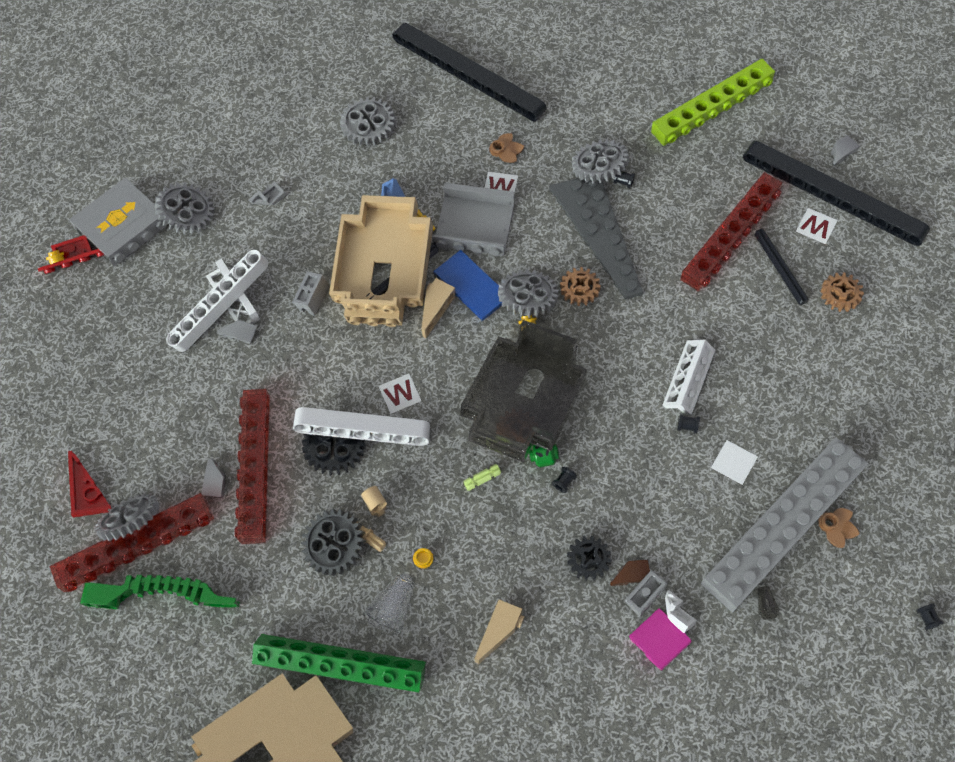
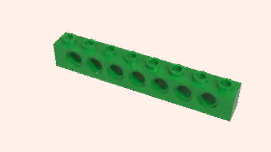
M261 634L253 644L252 664L418 693L424 682L426 661Z

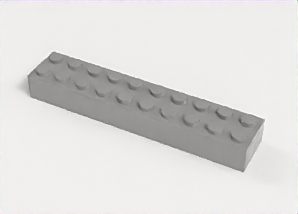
M835 437L704 577L701 585L733 613L869 463Z

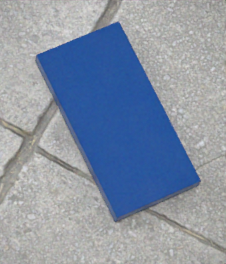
M459 250L433 271L439 280L455 287L456 296L482 321L502 306L498 296L499 285L462 250Z

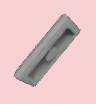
M651 570L624 601L636 615L641 617L667 588L668 583Z

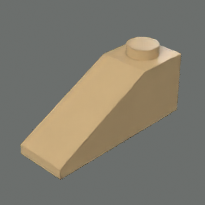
M435 278L433 283H429L426 288L421 328L424 338L428 337L456 297L455 287Z
M498 600L474 658L476 663L480 664L514 634L517 627L521 628L525 616H522V608Z

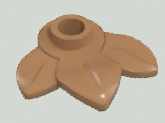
M512 133L501 135L498 140L493 141L489 150L493 156L499 157L502 161L514 163L517 161L516 155L522 152L524 145L512 141Z
M838 508L833 513H824L818 520L819 527L826 532L828 541L838 548L845 547V539H852L860 534L858 529L849 521L853 515L852 511ZM830 520L832 526H828L825 521Z

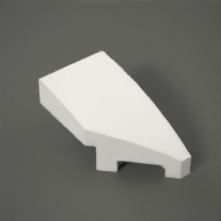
M667 591L665 602L668 618L678 629L685 633L694 626L697 620L680 608L683 600L671 591Z

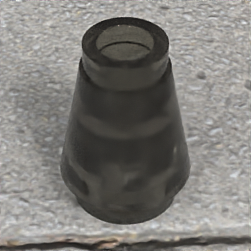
M763 586L758 588V614L764 620L777 618L780 609L770 587Z

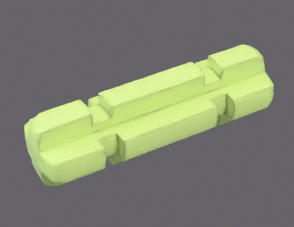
M494 464L489 467L490 469L486 468L473 475V478L465 479L463 481L464 486L470 491L475 488V485L479 486L491 480L493 476L495 478L501 474L499 466Z

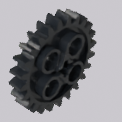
M304 434L305 439L302 440V445L304 446L302 451L305 453V460H308L309 466L314 465L315 471L321 468L322 474L329 470V474L332 475L333 471L336 470L337 474L340 475L341 469L347 473L348 466L355 468L354 461L360 463L359 456H364L363 450L366 449L365 440L336 437L334 459L331 460L332 436L322 437V435ZM321 451H327L324 455L319 454ZM341 452H346V453H347V454L344 455V456L338 455V454L341 453Z

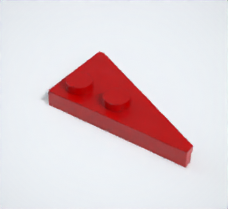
M68 451L71 516L74 518L107 513L108 509H112L110 504L75 453Z

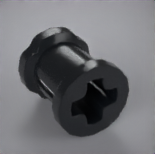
M621 171V175H615L613 183H620L631 189L635 173L629 174Z
M680 413L677 431L684 429L697 434L700 416L693 418Z
M563 466L558 478L552 481V485L560 492L567 493L568 486L572 480L577 478V475L568 467Z
M934 603L916 610L926 625L924 627L926 631L944 624V621L940 620L934 609Z

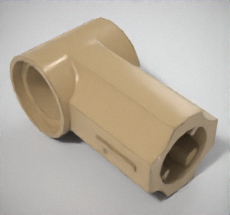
M372 486L366 489L361 496L371 515L380 517L385 514L387 502L378 487Z

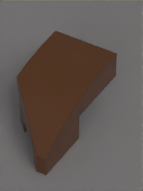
M648 560L626 562L618 570L617 575L610 582V586L641 582L650 572Z

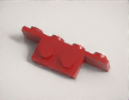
M82 235L51 245L52 251L59 250L60 253L64 252V260L37 269L38 272L48 274L55 272L56 267L62 266V268L73 266L72 262L79 260L82 263L91 260L90 256L97 255V257H101L104 254L99 249L92 250L89 239Z

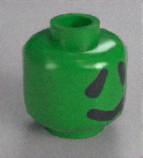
M551 440L535 442L532 450H529L531 462H535L536 466L540 468L555 465L557 459H559L557 444H553Z

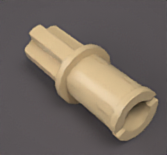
M364 526L359 529L365 532L361 536L362 539L366 540L365 543H368L379 552L383 551L386 547L384 540L376 536L372 529H367Z

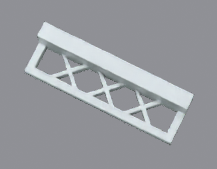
M222 259L215 262L218 269L206 275L212 287L217 284L212 278L219 274H222L224 277L229 272ZM244 292L235 300L240 302L239 310L230 307L227 309L234 321L239 320L241 314L249 315L251 319L246 322L251 324L260 320Z
M688 340L686 342L663 402L665 408H678L684 415H692L715 353V349L706 340ZM697 346L696 350L689 354L691 347ZM691 361L690 366L683 370L684 366ZM685 378L684 382L681 385L677 386L678 382L681 379ZM678 394L676 402H671L672 398Z

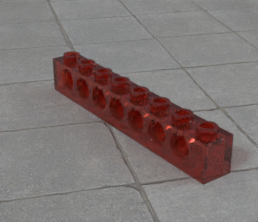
M764 172L685 267L680 280L698 292L702 287L706 288L711 281L710 277L720 271L722 262L729 260L732 255L731 251L738 249L742 243L741 239L743 236L747 237L750 234L751 226L753 224L757 225L762 218L761 214L770 209L773 199L777 200L782 193L780 190L782 182Z
M266 389L243 390V397H240L242 415L239 416V424L242 426V429L238 435L239 444H241V451H238L240 469L237 470L239 488L236 489V498L239 500V505L235 509L238 526H235L234 532L235 538L241 544L266 543L270 395ZM253 409H258L255 413H251ZM257 426L256 430L250 431L252 427ZM257 444L254 449H249L251 445ZM256 462L254 467L248 468L251 463ZM251 481H256L253 486L248 487ZM255 499L253 505L247 506L250 500ZM254 518V522L251 525H246L249 519Z
M199 493L154 515V519L148 520L147 525H143L140 530H134L133 534L128 533L124 538L120 536L117 540L114 538L111 541L102 540L49 566L57 588L63 592H72L79 585L85 582H92L103 573L113 572L117 566L123 563L129 564L136 557L142 554H149L160 545L170 544L178 536H186L193 529L208 525L215 518L206 498L202 493ZM194 513L190 520H186L189 514ZM175 522L174 527L171 528V529H168V526H169L171 523ZM156 531V535L153 538H149L150 534ZM137 540L136 546L131 548V544ZM118 550L117 555L112 557L113 552ZM99 559L98 564L93 566L94 561ZM80 568L79 573L74 576V572Z

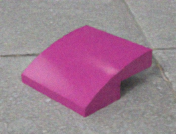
M660 608L629 635L630 640L661 671L691 643L690 638L678 629Z

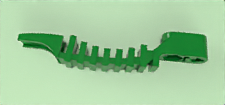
M127 575L125 583L121 586L85 583L80 604L84 606L117 610L120 603L133 593L137 594L138 597H143L145 591L150 595H154L155 590L161 594L166 590L168 594L175 592L177 596H185V599L198 606L200 602H203L204 606L225 608L239 607L240 601H236V598L222 597L214 594L212 588L199 579L193 581L191 578L184 580L182 577L176 576V579H174L172 576L164 578L160 575H157L156 578L152 575H147V577L137 575L136 578Z

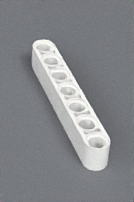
M257 250L249 251L170 331L166 338L168 345L180 352L188 350L266 270L268 260Z
M307 407L296 409L293 429L298 433L416 446L427 445L430 436V423L424 420Z

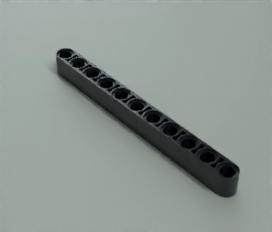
M402 23L392 34L393 39L398 44L533 122H536L547 110L546 104L539 98L408 23Z
M753 141L743 154L745 162L914 246H920L930 231V227L926 223L759 141Z

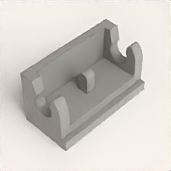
M306 272L292 303L301 312H304L306 309L310 315L315 316L330 285L322 274Z

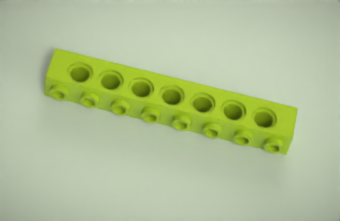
M761 58L653 121L651 133L663 146L668 143L671 144L678 137L687 135L693 128L702 126L710 118L714 119L722 111H728L732 105L743 102L749 95H755L761 88L770 86L773 82L775 71Z

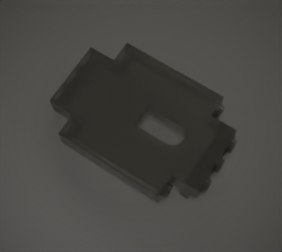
M525 320L520 325L517 342L498 336L461 403L460 416L474 421L469 430V441L523 463L533 444L552 451L586 379L588 369L572 364L576 357L577 339ZM530 369H538L544 374V378L534 398L531 399L516 393L525 373Z

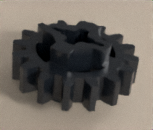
M592 535L590 540L583 536L581 542L578 539L575 540L576 546L570 545L569 549L572 552H567V557L571 559L567 561V565H573L571 573L577 571L578 579L583 575L585 581L588 580V577H592L593 581H596V575L602 578L604 576L603 571H609L607 565L611 564L612 559L607 557L611 556V551H606L607 544L601 545V538L594 541V536ZM598 551L601 552L603 556V561L602 558L598 556ZM593 553V559H590L585 564L586 557H589ZM575 556L580 559V566L577 564ZM591 568H595V569H596V570H593V571H587L588 569H591Z

